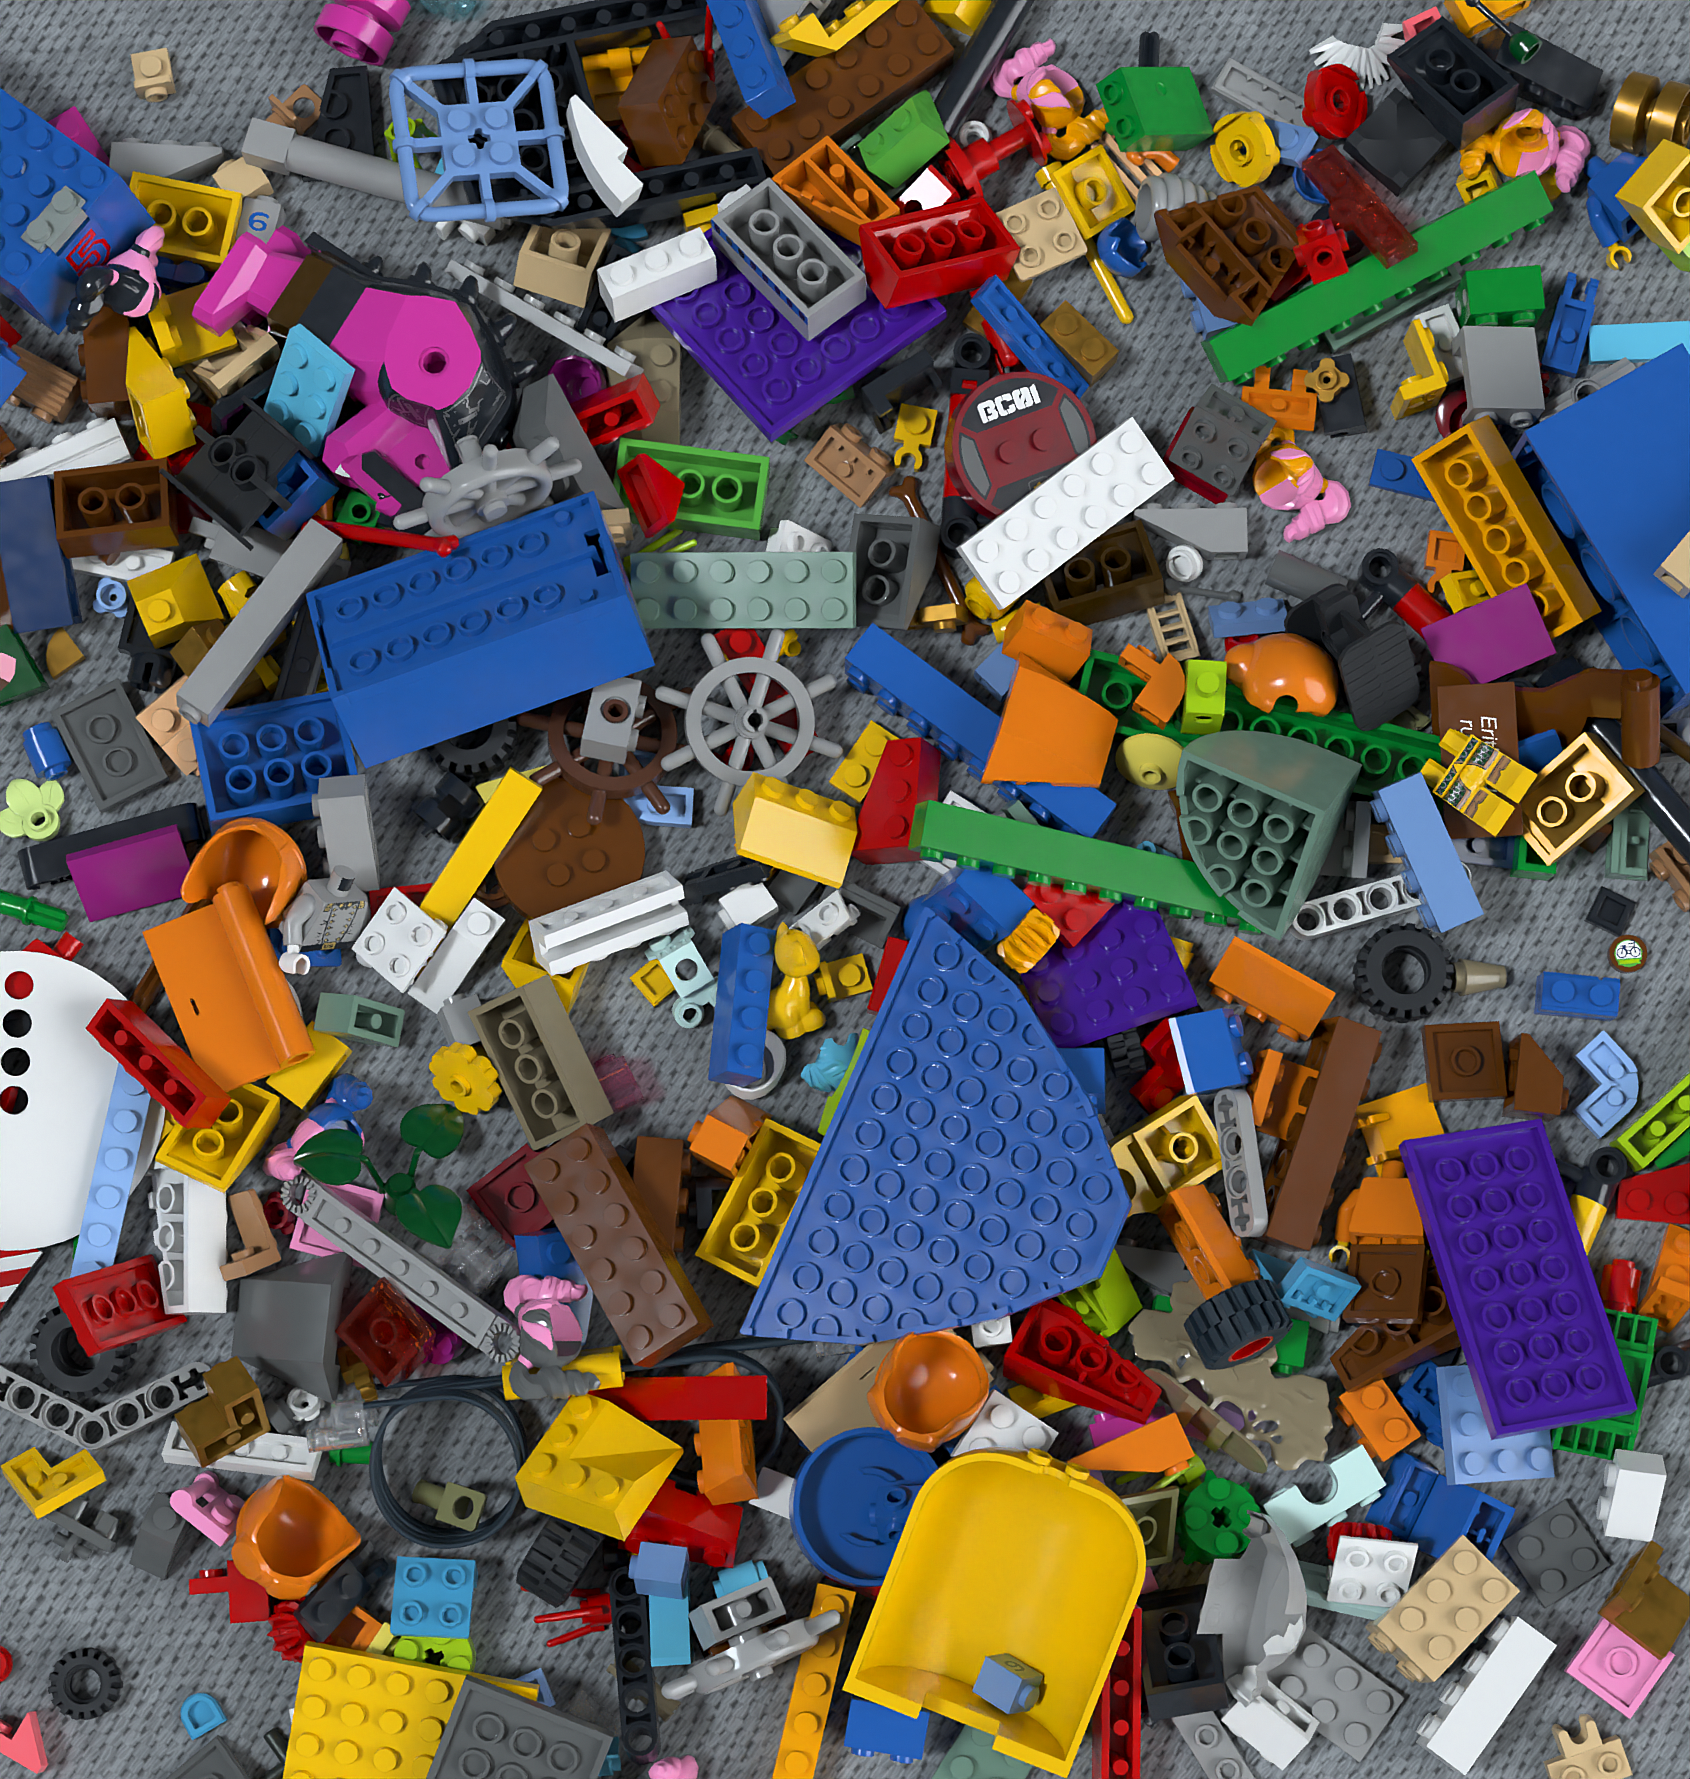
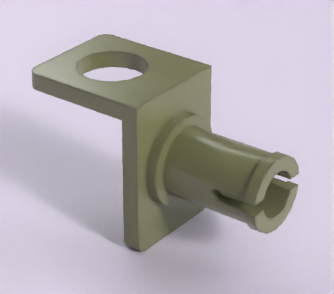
M423 1479L417 1482L412 1494L414 1503L438 1510L435 1519L471 1532L477 1530L488 1498L486 1494L464 1485L448 1481L446 1488ZM471 1499L474 1506L473 1512L468 1518L464 1519Z

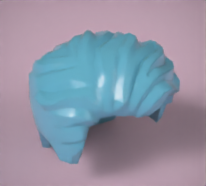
M858 1033L849 1034L844 1046L836 1044L833 1038L825 1039L815 1063L806 1064L801 1072V1078L816 1090L828 1093L836 1091L854 1055L859 1041Z

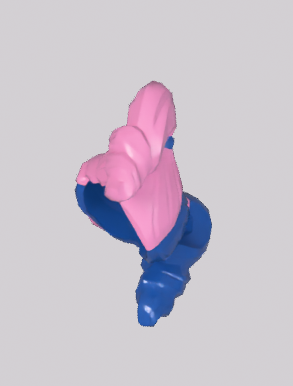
M349 1073L341 1074L334 1078L330 1083L325 1103L315 1107L310 1112L309 1117L299 1124L294 1135L288 1138L287 1142L278 1144L266 1156L262 1166L264 1173L282 1181L294 1180L297 1175L301 1174L302 1168L293 1164L295 1154L308 1139L325 1130L345 1129L352 1131L362 1138L364 1146L363 1131L357 1124L352 1112L366 1109L372 1103V1090L367 1083L362 1082Z

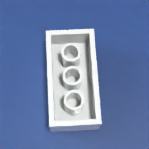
M1506 1615L1503 1619L1498 1617L1494 1619L1484 1634L1489 1640L1480 1651L1474 1649L1468 1655L1461 1667L1466 1671L1459 1682L1451 1681L1439 1697L1443 1705L1435 1715L1428 1713L1416 1730L1421 1735L1416 1741L1417 1744L1452 1770L1463 1775L1467 1774L1557 1646L1517 1616Z

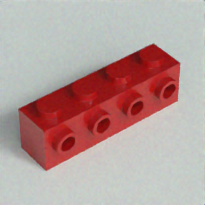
M644 373L570 403L592 447L599 444H609L632 430L640 431L654 423L655 416L661 406ZM509 442L506 445V449H512Z
M107 998L85 1028L99 1042V1045L123 1066L129 1075L134 1077L148 1090L149 1095L153 1099L161 1103L173 1115L174 1120L187 1129H210L232 1099L133 1001Z

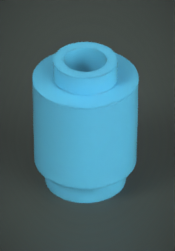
M749 1560L735 1565L733 1568L718 1571L719 1580L712 1583L717 1598H720L766 1579L768 1574L763 1560L756 1563Z

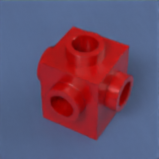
M1331 218L1324 221L1320 219L1310 221L1302 229L1295 231L1299 244L1293 246V251L1299 267L1307 266L1313 285L1349 272L1343 252L1350 249L1343 229L1335 231Z

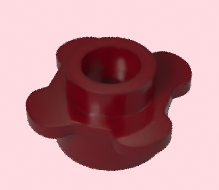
M272 1192L268 1196V1201L263 1205V1212L269 1228L280 1229L284 1235H290L295 1230L296 1225L294 1222L296 1215L287 1210L286 1206L283 1205L281 1192ZM281 1209L284 1211V1215L282 1217L279 1214Z

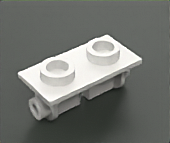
M836 890L789 927V929H797L807 933L818 950H820L831 941L833 934L839 935L850 925H855L857 923L856 918L860 916V912L853 904L846 906L840 891Z

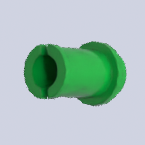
M331 1440L329 1445V1462L336 1463L337 1467H342L343 1463L369 1465L373 1442Z

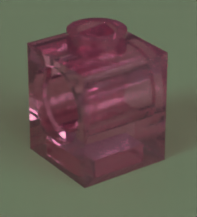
M610 1054L593 1063L596 1068L594 1072L614 1112L610 1117L645 1100L624 1056L616 1058L614 1054Z

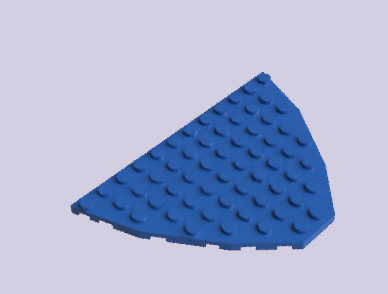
M924 906L739 1333L755 1337L863 1346L900 1339L904 1334L913 1331L915 1335L999 1320L1102 1277L1132 1207V1203L1093 1103L1018 986L930 908Z

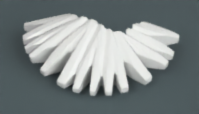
M1383 23L1377 34L1375 45L1370 48L1343 43L1332 35L1309 49V52L1314 54L1323 51L1314 61L1316 66L1323 62L1325 64L1322 67L1332 64L1346 65L1360 79L1355 81L1356 84L1359 82L1360 90H1364L1365 78H1367L1369 88L1372 89L1373 78L1378 86L1382 85L1380 75L1385 81L1389 79L1383 64L1391 67L1387 62V54L1392 53L1399 48L1398 46H1402L1405 43V40L1391 37L1403 31L1402 24Z

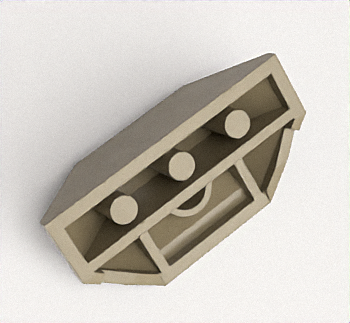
M645 313L607 344V348L614 351L615 347L619 346L636 356L633 363L644 368L643 373L661 406L653 424L643 430H632L622 436L629 439L680 445L682 345L653 313ZM609 367L606 369V388L629 379Z

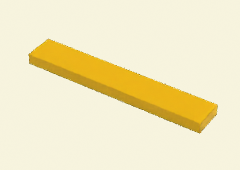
M511 766L418 906L433 920L437 918L443 921L448 926L446 934H448L542 791L541 785ZM443 938L441 939V941L439 942V944L437 945V947L434 949V951H433L434 953L436 952V950L438 949V947L440 946V944H441L442 941L444 940ZM423 966V967L420 969V971L418 972V974L416 975V977H419V976H420V974L422 973V971L424 970V968H425L426 966Z

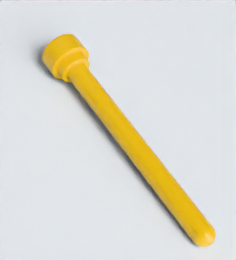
M1060 161L1045 166L1035 174V178L1042 190L1046 189L1047 191L1055 187L1049 174L1063 166ZM1092 237L1087 240L1083 239L1087 247L1085 256L1117 317L1123 324L1131 323L1134 318L1133 313L1112 273L1101 262L1094 239Z

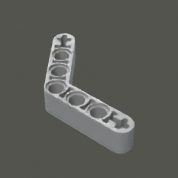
M202 1362L190 1363L96 1411H92L0 1365V1382L10 1385L7 1391L0 1388V1406L82 1448L103 1450L183 1410L187 1405L208 1397L204 1381L205 1388L203 1389L191 1386L183 1390L176 1380L179 1379L180 1384L186 1385L196 1379L194 1372L198 1371L204 1374L211 1370L212 1366ZM167 1386L173 1391L174 1399L169 1407L162 1409L156 1402V1394L161 1388ZM29 1387L35 1394V1400L31 1407L23 1409L18 1402V1396L24 1388ZM63 1404L69 1411V1418L64 1425L57 1426L52 1420V1413L57 1406ZM133 1404L138 1409L139 1416L136 1423L127 1426L121 1419V1413L124 1407ZM98 1422L103 1427V1437L99 1442L92 1444L86 1437V1431L90 1424Z

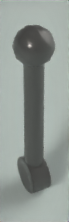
M1174 579L1167 580L1164 586L1165 593L1171 596L1181 592L1236 603L1241 601V594L1236 590L1226 593L1184 586Z

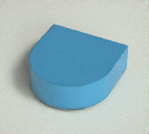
M207 1693L191 1695L184 1701L180 1711L182 1723L192 1740L228 1720L216 1698Z

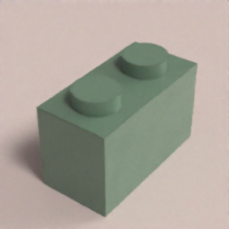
M320 992L314 1030L361 1044L398 1047L405 1010L356 995Z

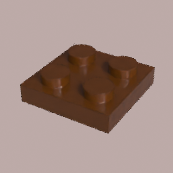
M1499 1021L1424 1025L1421 1028L1429 1103L1494 1100L1507 1097Z
M1351 1244L1347 1274L1355 1277L1362 1287L1343 1310L1342 1318L1347 1323L1422 1324L1430 1252L1427 1246Z

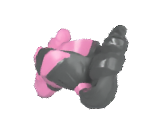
M519 1275L509 1280L503 1295L505 1306L518 1319L521 1353L511 1368L509 1383L513 1393L523 1400H540L548 1396L553 1399L561 1398L565 1400L571 1395L584 1396L589 1390H596L601 1385L599 1379L590 1372L582 1373L579 1370L562 1371V1367L572 1362L581 1351L583 1334L578 1320L570 1307L560 1303H571L572 1301H579L584 1298L588 1293L586 1284L578 1285L574 1280H560L554 1276H546L541 1280L533 1275ZM533 1367L540 1368L537 1374H530L529 1370Z

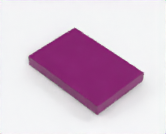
M1527 583L1421 628L1434 661L1452 664L1464 670L1471 677L1473 684L1488 683L1557 653Z
M177 824L66 855V863L89 922L181 897L180 889L191 866V861Z

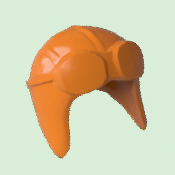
M238 818L227 822L219 828L197 853L183 880L180 894L187 903H195L201 899L213 901V897L218 894L217 889L220 886L232 881H238L239 885L249 886L266 930L278 928L282 921L284 910L294 901L301 887L307 881L306 864L298 845L280 827L262 818Z
M914 1331L908 1332L895 1343L882 1360L874 1384L867 1393V1401L878 1425L883 1430L893 1434L898 1443L916 1451L932 1453L942 1443L962 1434L976 1420L988 1397V1373L976 1350L963 1338L947 1331H937L921 1335H915Z
M278 1475L255 1491L243 1504L237 1519V1537L232 1547L231 1555L240 1573L247 1579L254 1580L263 1586L269 1595L278 1599L295 1600L304 1597L311 1587L319 1583L334 1566L350 1554L360 1544L361 1535L338 1508L318 1489L289 1475Z

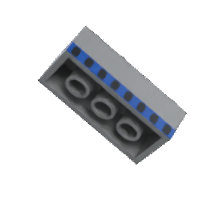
M770 177L711 218L713 244L807 341L813 339L866 300V275Z

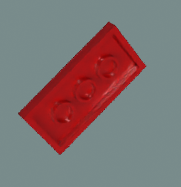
M152 1254L62 1280L52 1287L58 1298L60 1308L66 1313L76 1332L77 1340L86 1351L88 1357L175 1329L187 1322L185 1315L165 1314L158 1264Z

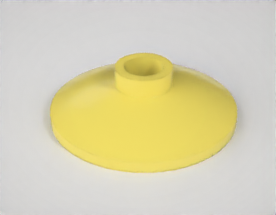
M1151 733L1137 734L1125 739L1119 745L1116 751L1115 762L1119 772L1135 785L1154 790L1170 789L1176 787L1178 766L1184 748L1176 741L1162 735Z

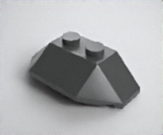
M553 373L524 387L510 429L512 435L509 443L512 449L524 448L532 450L546 438L555 437L559 440V448L545 459L547 466L573 458L579 459L582 463L580 472L553 481L552 489L548 496L553 499L554 505L594 491L602 510L625 508Z

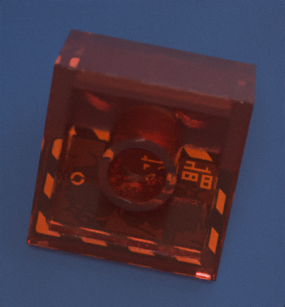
M385 1277L379 1279L335 1330L339 1337L385 1387L408 1379L431 1353L436 1336L433 1328Z

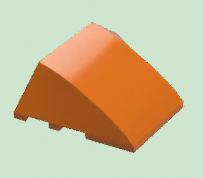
M1019 652L997 733L980 783L992 784L993 781H1015L1016 785H1026L1027 782H1046L1052 786L1099 788L1118 719L1101 705L1081 694L1022 652Z

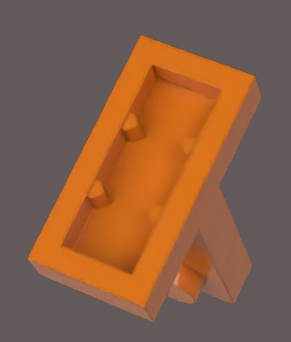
M1671 1223L1667 1226L1663 1235L1647 1294L1638 1304L1635 1312L1636 1315L1658 1319L1657 1329L1667 1333L1673 1330L1690 1308V1231Z

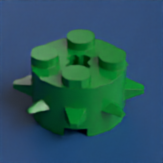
M1206 1470L1203 1483L1192 1492L1179 1488L1178 1500L1181 1506L1176 1515L1175 1534L1179 1537V1546L1185 1552L1184 1564L1189 1565L1197 1561L1203 1565H1209L1214 1563V1559H1236L1245 1553L1251 1541L1250 1538L1242 1533L1243 1529L1250 1523V1515L1247 1514V1510L1261 1513L1255 1499L1248 1493L1249 1482L1245 1481L1238 1485L1233 1481L1217 1478L1213 1470ZM1215 1517L1222 1522L1219 1528L1212 1524Z

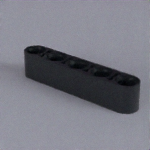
M184 803L21 849L17 854L26 889L37 890L40 889L41 884L50 882L52 886L73 880L66 863L67 854L177 824L186 848V844L197 841V844H202L207 839L197 803Z
M624 1566L613 1572L609 1580L622 1742L629 1759L638 1765H646L657 1759L661 1749L654 1667H651L648 1596L637 1594L636 1592L629 1596H623L618 1593V1589L623 1583L628 1581L634 1582V1579L629 1578V1567ZM634 1619L642 1623L636 1633L626 1634L621 1631L623 1624L628 1620ZM632 1658H641L645 1661L644 1667L636 1673L626 1671V1663ZM643 1696L647 1698L648 1704L642 1711L634 1712L628 1709V1704L634 1697ZM647 1735L651 1737L652 1743L646 1750L636 1751L631 1747L633 1740L637 1736Z

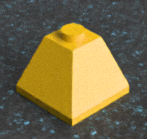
M197 553L126 581L155 649L182 639L192 626L215 618H219L221 623L225 622Z
M525 919L503 958L501 967L516 989L548 974L568 1015L576 1001L590 962L574 967L568 973L551 976L536 961L529 920Z

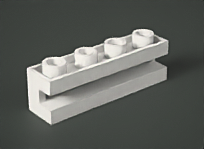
M665 870L528 921L536 961L551 976L565 974L574 967L590 961L603 960L611 953L625 948L637 947L643 941L659 935L672 934L676 929L689 925L687 911L678 902V900L685 898L682 884Z

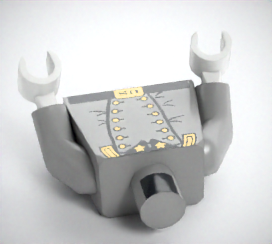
M337 865L334 867L330 878L306 881L294 901L284 910L282 921L278 927L283 934V946H287V952L283 953L279 959V966L284 972L307 974L310 969V960L306 955L299 954V952L351 948L371 921L367 896L354 883L356 874L351 868ZM356 953L357 961L361 965L372 968L371 965Z

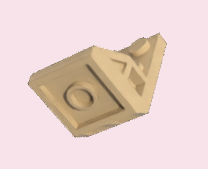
M239 320L232 326L238 343L236 348L179 367L184 369L186 375L215 404L221 397L232 395L241 389L250 377L263 374L281 357L277 341L268 332L253 325L245 327ZM152 328L150 330L151 336L157 342V339Z

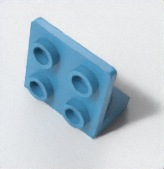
M1254 1249L1248 1254V1257L1258 1267L1261 1279L1272 1282L1284 1307L1290 1308L1293 1306L1299 1308L1312 1318L1320 1316L1335 1322L1362 1287L1355 1277L1301 1256L1295 1264H1291Z
M397 1556L390 1625L391 1634L394 1636L469 1638L473 1588H477L478 1584L476 1561Z

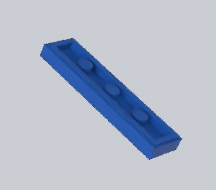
M996 274L989 277L970 302L1030 372L1046 375L1057 380L1080 399L1089 387V384Z

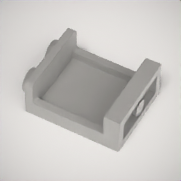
M1463 326L1451 342L1453 356H1461L1467 398V409L1462 414V423L1468 424L1489 415L1494 425H1511L1513 428H1526L1534 424L1545 410L1535 328Z

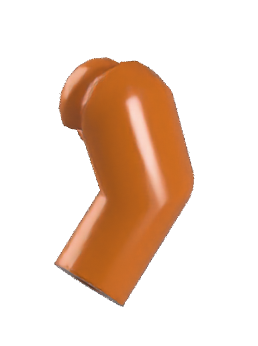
M1171 151L1126 152V158L1135 166H1141L1146 158L1152 159L1168 173L1175 168L1180 160Z

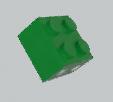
M1540 265L1465 271L1455 291L1459 328L1461 329L1463 326L1535 327L1545 310Z

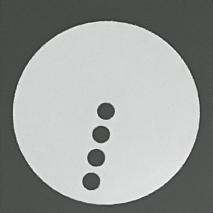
M0 952V1095L4 1089L10 1086L21 1087L28 1095V1105L19 1114H8L0 1106V1250L4 1251L47 1247L80 1235L119 1063L99 1045V1042L85 1028L107 998L127 1000L114 986L85 967L60 957L37 952ZM16 971L29 974L34 983L32 993L28 997L19 1000L11 998L5 991L7 977ZM16 1009L27 1012L32 1020L30 1031L20 1038L9 1036L3 1028V1019L6 1014ZM21 1048L28 1053L30 1066L24 1074L11 1076L3 1070L1 1058L7 1050ZM152 1097L130 1195L143 1179L153 1160L164 1125L165 1107Z

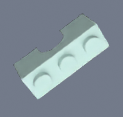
M1355 1443L1324 1462L1332 1478V1488L1329 1495L1322 1501L1308 1502L1302 1496L1298 1487L1295 1484L1289 1483L1258 1502L1263 1513L1270 1516L1284 1533L1289 1544L1293 1543L1294 1547H1298L1315 1536L1312 1531L1324 1523L1328 1527L1333 1526L1348 1516L1345 1510L1359 1503L1363 1507L1381 1496L1378 1490L1386 1486V1483L1362 1444Z

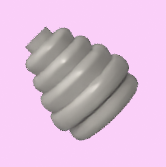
M1164 172L1159 176H1147L1141 183L1136 199L1135 225L1140 239L1162 247L1154 218L1155 211L1165 208L1167 211L1182 208L1186 203L1193 201L1202 203L1217 198V195L1214 192H1206L1204 187L1194 185L1190 179L1179 178L1176 174Z

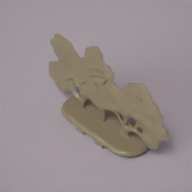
M1190 1279L1188 1282H1176L1172 1285L1173 1291L1170 1297V1304L1173 1310L1171 1313L1143 1309L1128 1326L1129 1332L1134 1335L1132 1344L1136 1356L1143 1360H1162L1170 1365L1172 1376L1155 1368L1143 1371L1147 1377L1162 1389L1160 1399L1176 1411L1181 1426L1185 1428L1190 1423L1207 1437L1203 1444L1214 1453L1221 1448L1245 1468L1261 1474L1267 1472L1268 1463L1264 1454L1252 1440L1269 1443L1271 1446V1456L1275 1464L1284 1471L1296 1470L1307 1459L1324 1461V1455L1328 1451V1445L1324 1438L1333 1428L1331 1422L1332 1414L1327 1407L1329 1402L1327 1383L1321 1379L1303 1374L1291 1375L1288 1378H1275L1271 1374L1270 1367L1277 1361L1276 1346L1234 1367L1220 1370L1206 1369L1184 1328L1185 1320L1206 1301L1194 1279ZM1180 1356H1184L1187 1361L1180 1369L1177 1365V1360ZM1193 1378L1197 1379L1208 1396L1207 1403L1205 1404L1181 1383ZM1229 1401L1240 1408L1244 1416V1427L1240 1431L1214 1411L1220 1402ZM1253 1410L1256 1418L1250 1422L1248 1414L1249 1411ZM1264 1420H1273L1278 1425L1277 1429L1264 1433V1430L1261 1428L1254 1431L1253 1427ZM1281 1435L1283 1437L1281 1443L1277 1444L1271 1440L1273 1436Z

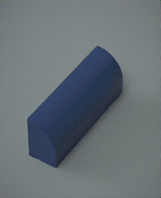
M54 474L0 482V556L14 634L83 623L72 559L66 558L56 539Z

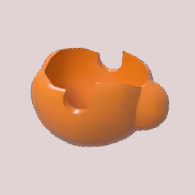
M1293 633L1272 634L1264 636L1253 643L1234 646L1225 655L1224 661L1227 662L1226 677L1241 689L1246 700L1251 705L1264 712L1270 713L1276 700L1283 695L1293 696L1297 700L1298 707L1296 712H1309L1318 717L1326 716L1337 702L1339 675L1334 660L1322 647L1303 636Z

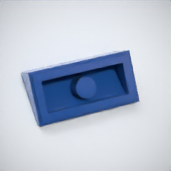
M1400 1451L1397 1452L1384 1477L1386 1486L1378 1490L1381 1496L1373 1501L1364 1520L1374 1525H1383L1392 1531V1535L1407 1541L1439 1471L1411 1455Z

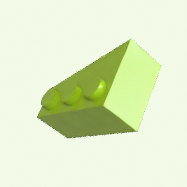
M1115 1248L1100 1279L1057 1296L1065 1306L1076 1311L1097 1335L1101 1334L1105 1339L1118 1332L1143 1308Z

